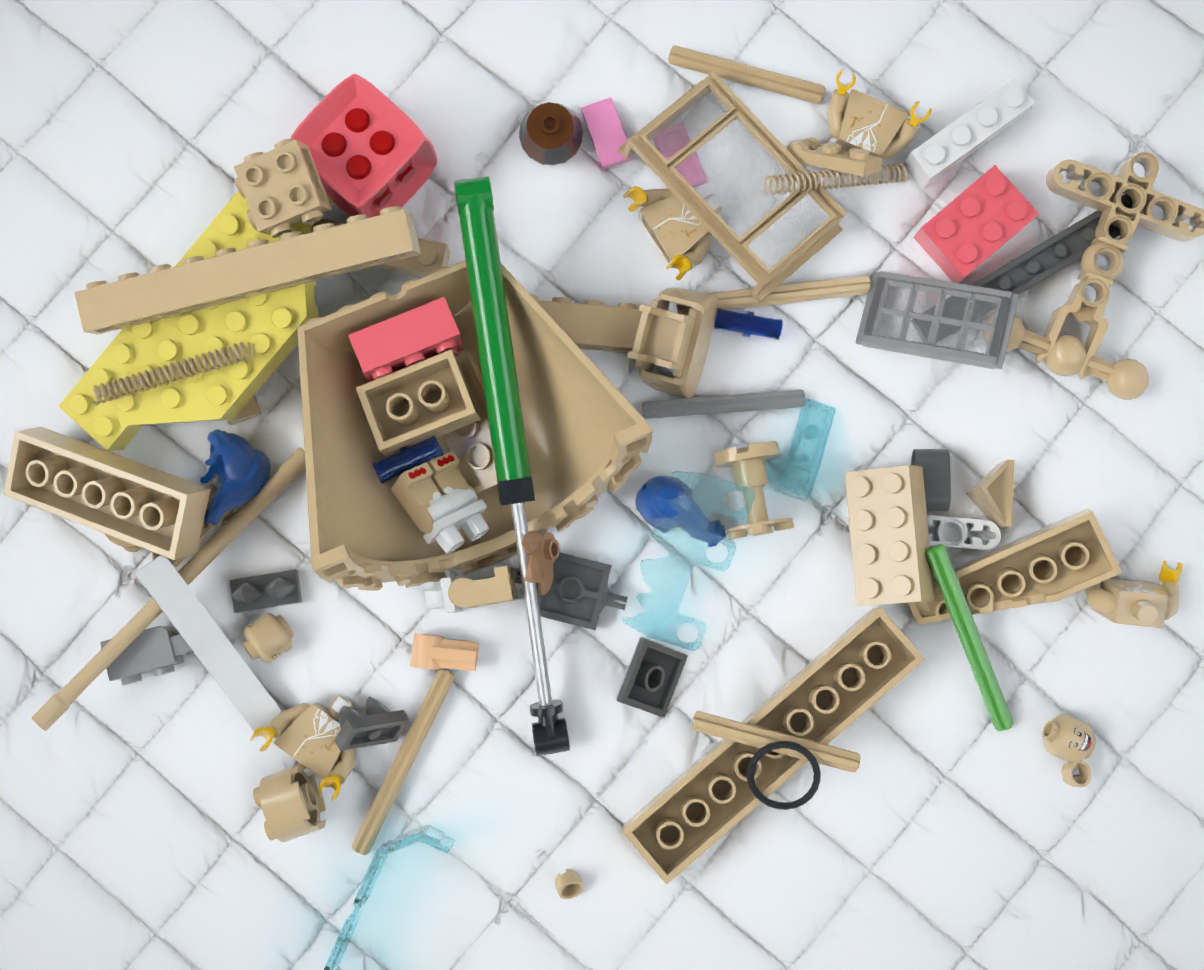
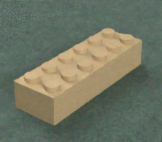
M42 426L15 431L4 495L172 560L197 553L210 494V488Z

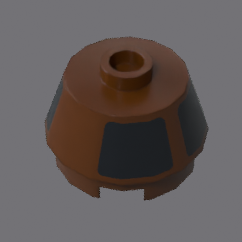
M548 102L537 105L526 113L520 123L519 139L526 154L542 165L563 164L576 155L583 139V128L580 119L572 109L563 104Z

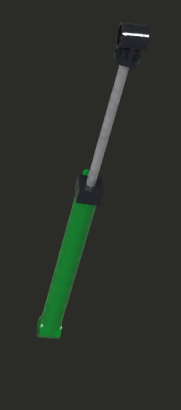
M489 176L454 180L499 502L501 506L511 504L539 702L529 706L531 716L538 717V722L531 723L536 756L570 751L568 730L565 718L558 719V714L564 711L563 702L561 700H552L536 583L524 580L530 556L522 546V540L528 533L524 502L535 501L525 438L494 217L491 183Z

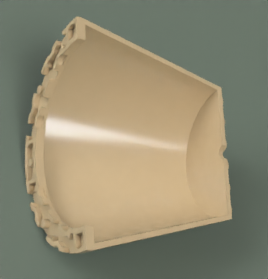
M466 260L451 267L439 268L433 274L421 279L409 280L402 285L401 291L397 294L389 295L387 292H378L370 299L355 305H345L335 313L310 319L306 324L297 327L311 564L315 573L330 584L337 579L341 588L358 587L359 590L378 591L383 588L382 583L397 582L398 586L405 585L406 588L420 586L427 582H439L440 579L447 578L446 571L461 569L464 575L518 554L511 504L501 506L497 486L478 495L479 500L482 499L487 506L481 514L489 527L484 536L472 542L464 530L460 529L458 531L465 542L448 554H446L437 541L429 545L423 538L425 533L419 530L391 488L403 472L426 462L428 464L430 460L442 456L437 441L434 438L389 457L385 456L378 449L356 387L364 385L368 381L362 371L348 335L442 297H445L460 332L463 350L458 353L471 351L482 376ZM501 263L530 473L535 501L524 502L528 532L537 531L541 534L556 526L558 532H561L568 528L575 520L583 518L595 510L593 506L599 503L597 497L608 488L610 492H616L630 478V473L638 469L643 462L639 453L641 451L642 453H648L653 431L649 423Z

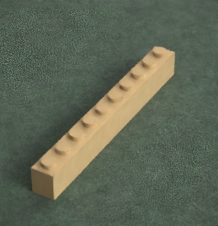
M399 206L388 207L380 210L379 216L367 218V215H356L347 218V224L335 227L334 223L320 224L313 227L314 232L301 235L300 231L288 232L280 235L281 240L269 243L268 240H257L248 243L247 249L236 251L235 248H225L215 252L216 257L203 259V256L189 257L183 259V265L171 268L170 264L151 267V273L139 276L137 272L119 275L116 282L107 284V281L101 280L87 283L86 289L74 292L83 332L99 335L421 255L412 214L405 209L401 210Z

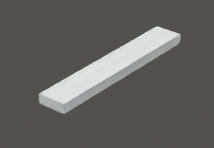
M159 555L135 572V575L253 731L260 727H266L270 721L282 712L167 557Z

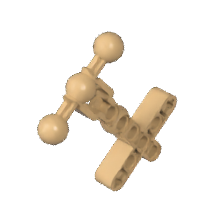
M1148 152L1137 153L1122 164L1117 176L1071 159L1063 160L1049 170L1046 175V185L1051 192L1101 211L1102 215L1096 227L1095 239L1092 240L1091 246L1085 250L1081 258L1083 273L1077 277L1080 282L1073 287L1066 303L1053 310L1044 336L1026 330L1020 317L1015 314L1006 352H1010L1020 348L1035 354L1036 363L1045 360L1050 371L1059 376L1067 377L1077 373L1080 380H1083L1088 375L1106 382L1109 391L1122 400L1136 399L1145 392L1149 386V374L1146 367L1135 359L1126 358L1111 363L1094 355L1097 354L1108 329V322L1103 315L1109 298V287L1113 286V280L1118 278L1123 270L1124 257L1122 253L1127 251L1128 248L1125 243L1131 240L1137 225L1181 242L1190 241L1204 234V210L1152 190L1159 171V162L1153 154ZM1134 163H1139L1144 167V177H1139L1135 174L1133 170ZM1063 171L1067 172L1066 178L1070 180L1066 184L1063 182V176L1060 175ZM1090 182H1096L1101 186L1102 194L1100 197L1091 193L1089 188ZM1122 193L1128 194L1132 198L1133 204L1131 209L1124 207L1121 203ZM1154 205L1159 206L1163 210L1162 221L1157 220L1153 216L1152 208ZM1190 219L1189 224L1183 221ZM1110 224H1114L1120 229L1119 240L1113 239L1109 235L1108 229ZM1189 225L1193 227V230H1188ZM1098 255H1102L1108 260L1106 271L1098 268L1096 264ZM1086 285L1091 286L1096 291L1094 302H1090L1084 297ZM995 313L989 316L984 324L992 325ZM1067 315L1073 316L1078 322L1085 321L1090 326L1085 345L1075 336L1066 334L1058 336ZM983 330V338L988 345L990 331Z

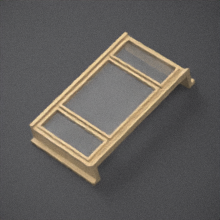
M714 71L710 72L704 80L702 79L618 148L619 153L626 160L636 153L757 282L751 294L759 303L843 230L839 223L847 213L823 188L820 191L818 189L815 191L810 190L809 192L806 190L801 192L799 190L798 193L793 191V193L787 192L784 194L782 192L777 194L776 192L775 195H772L769 191L770 179L766 181L768 195L764 193L763 182L768 175L796 174L808 171ZM807 177V180H806L807 188H809V179H808V177ZM801 178V188L803 189V179ZM812 178V186H813V188H815V179H814V178ZM791 179L789 180V188H790V190H792V182H791ZM795 179V188H796V189L798 188L797 179ZM772 180V191L774 192V182ZM778 180V183H777L778 191H780V182H779V180ZM784 180V182H783L784 190H786V182H785V180Z

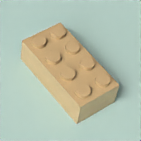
M901 465L845 472L856 605L871 606L935 601L932 568L926 556V551L930 548L923 467Z

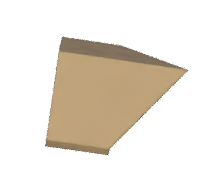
M1011 459L1000 462L965 493L990 521L1002 529L1012 527L1015 460Z

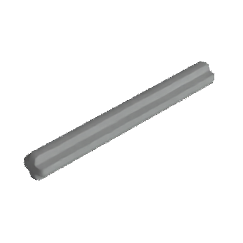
M800 389L653 400L642 403V413L645 419L798 408L805 406L804 390Z

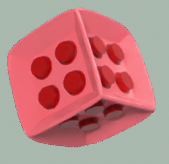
M357 74L350 75L327 94L299 124L290 137L308 145L326 194L349 217L367 215V218L379 216L380 210L384 208L399 206L401 209L424 185L438 162L433 144L424 136L420 128L385 94Z

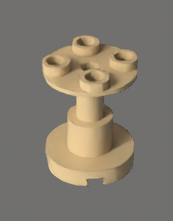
M776 441L747 444V447L738 449L732 447L713 453L715 468L732 467L736 491L743 490L749 521L747 525L727 529L728 540L747 537V531L749 535L753 536L773 533L772 526H774V531L794 528L793 518L769 520L763 491V486L769 485L765 460L781 455L778 442Z

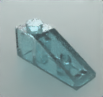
M805 398V406L801 407L774 488L775 492L804 502L810 499L821 466L836 408Z

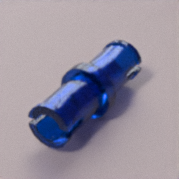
M717 308L714 329L742 333V337L749 338L750 335L779 340L783 320L756 316L752 311H746L745 314Z
M434 435L432 438L408 449L406 446L399 448L401 452L378 463H373V467L380 482L384 483L409 469L444 454Z

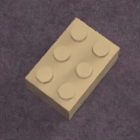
M452 350L356 387L378 449L387 457L481 420L459 360Z

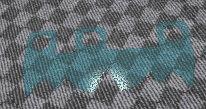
M675 471L671 473L674 478L682 482L681 485L685 490V494L669 500V504L679 515L663 520L651 531L652 537L667 549L669 555L667 557L641 561L640 568L643 579L652 592L636 595V599L644 609L643 613L635 617H625L621 620L647 637L695 651L701 646L707 626L701 620L677 613L694 564L697 563L719 571H725L730 567L736 550V544L733 540L706 532L712 514L716 512L738 520L747 518L755 499V492L750 487L706 473ZM737 490L746 496L747 502L742 510L731 511L725 506L724 499L730 491ZM715 542L725 545L728 551L726 559L719 563L710 561L706 556L707 547ZM690 623L696 626L698 629L696 640L689 643L681 641L677 636V629L680 625Z

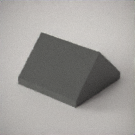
M640 637L616 701L665 718L688 655Z

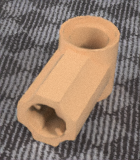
M414 633L410 667L432 670L449 668L476 671L479 643L466 640L444 639V636Z

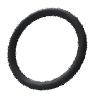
M778 741L762 747L754 754L747 769V781L752 793L760 802L775 809L789 810L798 808L813 798L821 781V771L816 758L807 748L790 741ZM780 748L792 749L803 754L810 762L814 773L811 788L803 797L792 802H777L765 797L759 791L754 779L755 767L760 758L772 750Z

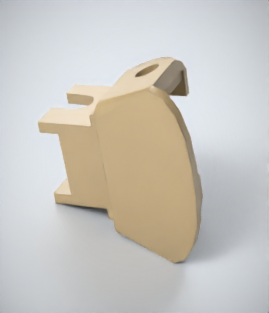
M667 288L659 293L657 300H652L651 306L640 304L639 311H642L633 349L628 351L627 357L636 359L635 366L639 368V377L643 383L658 391L684 398H692L694 396L703 371L718 308L717 296L685 288ZM670 302L692 307L689 310L688 316L668 311ZM654 364L674 369V378L652 372Z

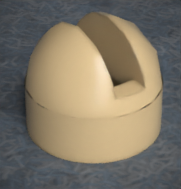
M1083 760L1079 763L1066 762L1061 769L1063 782L1071 787L1082 788L1091 781V768ZM1079 769L1080 774L1072 776V771Z
M565 869L566 872L563 874L559 872L555 878L557 893L564 900L577 897L584 889L580 875L572 869Z

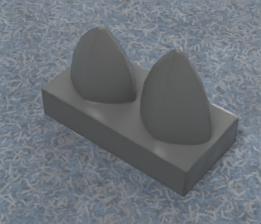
M296 569L229 580L234 613L302 603L299 575Z
M369 696L366 701V715L364 716L348 706H342L339 712L341 730L335 738V742L340 751L397 742L410 719L404 710L390 711L383 703Z

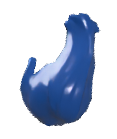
M215 429L207 436V440L210 442V458L205 461V464L210 465L207 474L200 478L201 483H208L212 476L217 474L222 485L212 499L211 505L204 517L206 524L210 523L214 526H217L226 512L246 502L260 492L269 478L271 468L269 458L264 452L254 449L243 437L219 429Z
M655 476L642 485L636 495V509L652 527L666 533L667 530L664 527L680 526L692 538L708 543V547L717 546L726 537L725 526L721 525L720 520L710 521L704 515L691 495L692 489L679 478Z

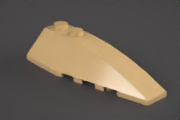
M1088 508L954 569L972 615L991 613L1008 608H1020L1043 602L1059 601L1122 573L1093 511ZM933 579L935 601L908 603L918 625L951 620L936 579Z

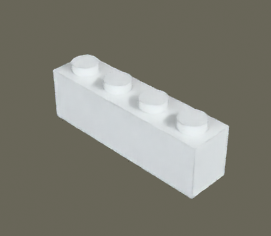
M1016 77L910 152L905 160L907 163L905 167L919 186L924 189L1024 117L1035 104V101Z

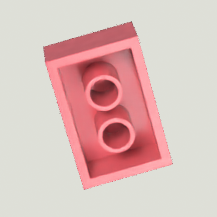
M994 165L924 224L913 238L953 283H960L1026 227L1039 213L999 168Z
M445 297L348 335L368 383L446 351L452 350L457 356L459 355L458 352L463 350L460 332Z

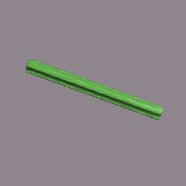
M943 544L934 545L928 548L926 556L992 723L997 731L1008 730L1012 728L1014 721L945 546Z

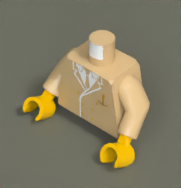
M840 69L836 74L838 89L833 91L827 111L830 135L836 139L835 144L842 145L841 150L846 151L866 149L870 151L871 156L881 157L884 160H889L906 149L920 129L919 123L926 121L931 115V107L925 116L920 117L915 112L916 107L921 102L917 101L911 107V118L907 119L908 112L851 89L856 83L854 72L849 83H842L839 80L842 74V69Z
M634 186L623 195V198L629 197L634 201L628 207L630 212L643 207L640 209L639 219L668 262L666 269L668 270L671 267L672 269L676 268L679 270V274L675 277L676 280H681L687 271L703 262L712 243L710 237L712 234L670 189L643 190L640 187ZM713 194L704 198L716 213L722 210L719 201Z
M1164 560L1158 577L1163 583L1162 585L1109 578L1085 589L1088 603L1093 611L1114 623L1163 628L1164 620H1168L1176 615L1179 609V585L1177 583L1179 582L1183 566L1178 562L1176 570H1171L1166 567V560Z
M340 694L336 696L328 709L318 702L312 705L307 703L299 704L282 711L266 727L256 729L250 738V742L257 736L264 737L266 743L259 749V751L264 752L272 743L273 738H277L274 741L276 746L323 779L320 784L319 795L322 794L324 788L331 787L335 790L331 801H336L339 797L341 785L346 781L356 762V748L340 751L335 742V738L341 730L339 712L342 706L345 705L353 708L354 704Z

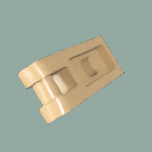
M814 137L795 141L787 146V150L797 161L805 165L862 177L880 172L882 168V158L871 156L870 151L866 149L846 151L841 150L842 145L835 143H824L821 146Z

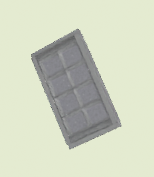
M884 271L873 272L871 288L868 291L855 342L868 348L989 369H1002L1019 295L1012 294L1009 291Z

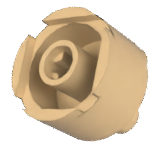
M302 764L263 777L259 787L253 789L254 801L259 808H262L266 819L264 830L270 841L278 839L284 843L321 830L326 825V819L320 821V812L326 811L323 794L319 795V783L314 774L307 776L304 772V769L307 768Z

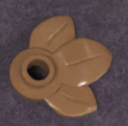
M530 531L522 540L523 548L530 555L524 580L530 583H538L539 595L544 596L550 590L553 582V563L559 556L560 546L552 533L543 532L540 534L537 531Z

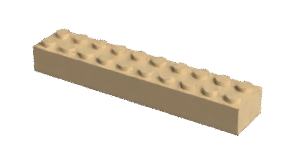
M874 607L742 722L828 745L923 662L925 658L882 608ZM721 739L621 826L622 833L666 885L761 803L752 793L747 781V769L750 760L761 748ZM770 751L761 757L756 764L754 771L756 786L765 797H768L808 761Z

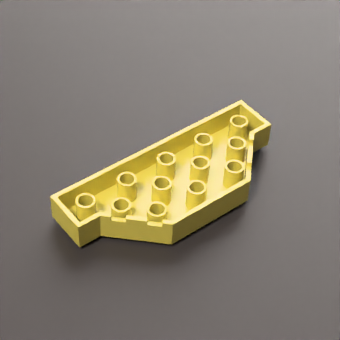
M237 191L175 267L183 265L182 260L189 257L203 256V259L216 257L215 252L221 249L235 248L236 251L247 249V244L253 241L268 240L271 243L279 241L281 238H273L272 235L260 233L252 227L247 216V211L250 209L246 198L242 197L239 191ZM327 195L329 203L331 204L333 199ZM303 222L291 227L292 232L300 231L301 235L313 232L312 225L314 223L304 225ZM316 281L123 328L58 407L107 451L124 450L143 426L234 420L297 346V327L306 324L310 319L318 317L314 289ZM240 342L245 344L248 357H250L248 343L252 344L253 357L251 360L246 359L245 362L233 363L232 366L227 364L225 368L220 367L219 370L214 368L213 371L208 370L207 373L201 372L200 375L195 374L194 377L182 378L181 381L169 382L168 385L163 384L161 387L157 385L156 388L144 389L143 392L138 391L137 394L125 395L124 398L119 396L117 400L113 399L112 401H106V403L100 402L99 405L92 403L93 401L98 402L93 392L94 385L99 387L103 383L106 386L107 381L112 384L113 379L118 382L119 378L125 381V376L131 379V375L135 374L137 376L138 372H141L144 376L145 370L150 373L151 368L156 371L158 366L163 370V365L165 364L169 368L170 362L175 365L176 361H179L182 365V360L185 359L188 362L189 357L193 358L195 362L196 355L201 359L202 353L207 356L208 351H210L214 356V350L216 349L220 353L221 347L227 353V346H230L233 350L234 359L237 361V356L233 349L234 343L238 345L242 359L244 355L240 349ZM227 353L228 362L230 363L231 359ZM214 356L215 365L218 366V363ZM221 356V363L224 364L225 361ZM208 359L209 368H212V365ZM202 362V369L205 370V366ZM183 368V375L186 376V372Z

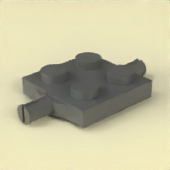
M559 552L558 558L553 563L554 577L548 593L544 596L539 595L538 583H536L541 617L596 630L599 615L605 605L625 611L626 604L614 602V600L627 603L628 596L609 592L608 579L612 565ZM518 569L516 575L521 576L520 569ZM516 577L515 583L522 584L521 578Z

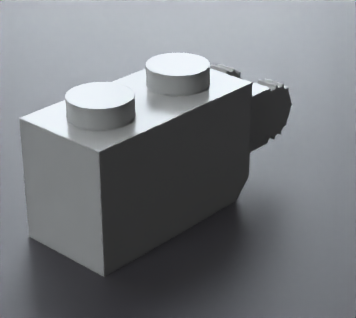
M156 626L145 629L106 668L109 681L121 680L123 686L142 681L141 674L154 671L155 677L175 672L174 665L184 663V655L194 652L181 634L177 635L176 630L169 626ZM111 639L105 640V641H101V642H100L101 649H102Z

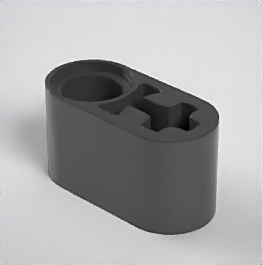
M913 449L911 465L923 467L927 512H948L951 503L949 450Z

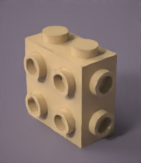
M293 138L277 142L274 145L275 149L264 154L263 152L249 154L243 158V163L234 166L237 178H235L236 187L241 196L246 198L250 209L247 211L250 224L258 232L272 235L273 238L292 232L291 227L303 222L304 225L315 223L323 218V213L332 210L308 145Z

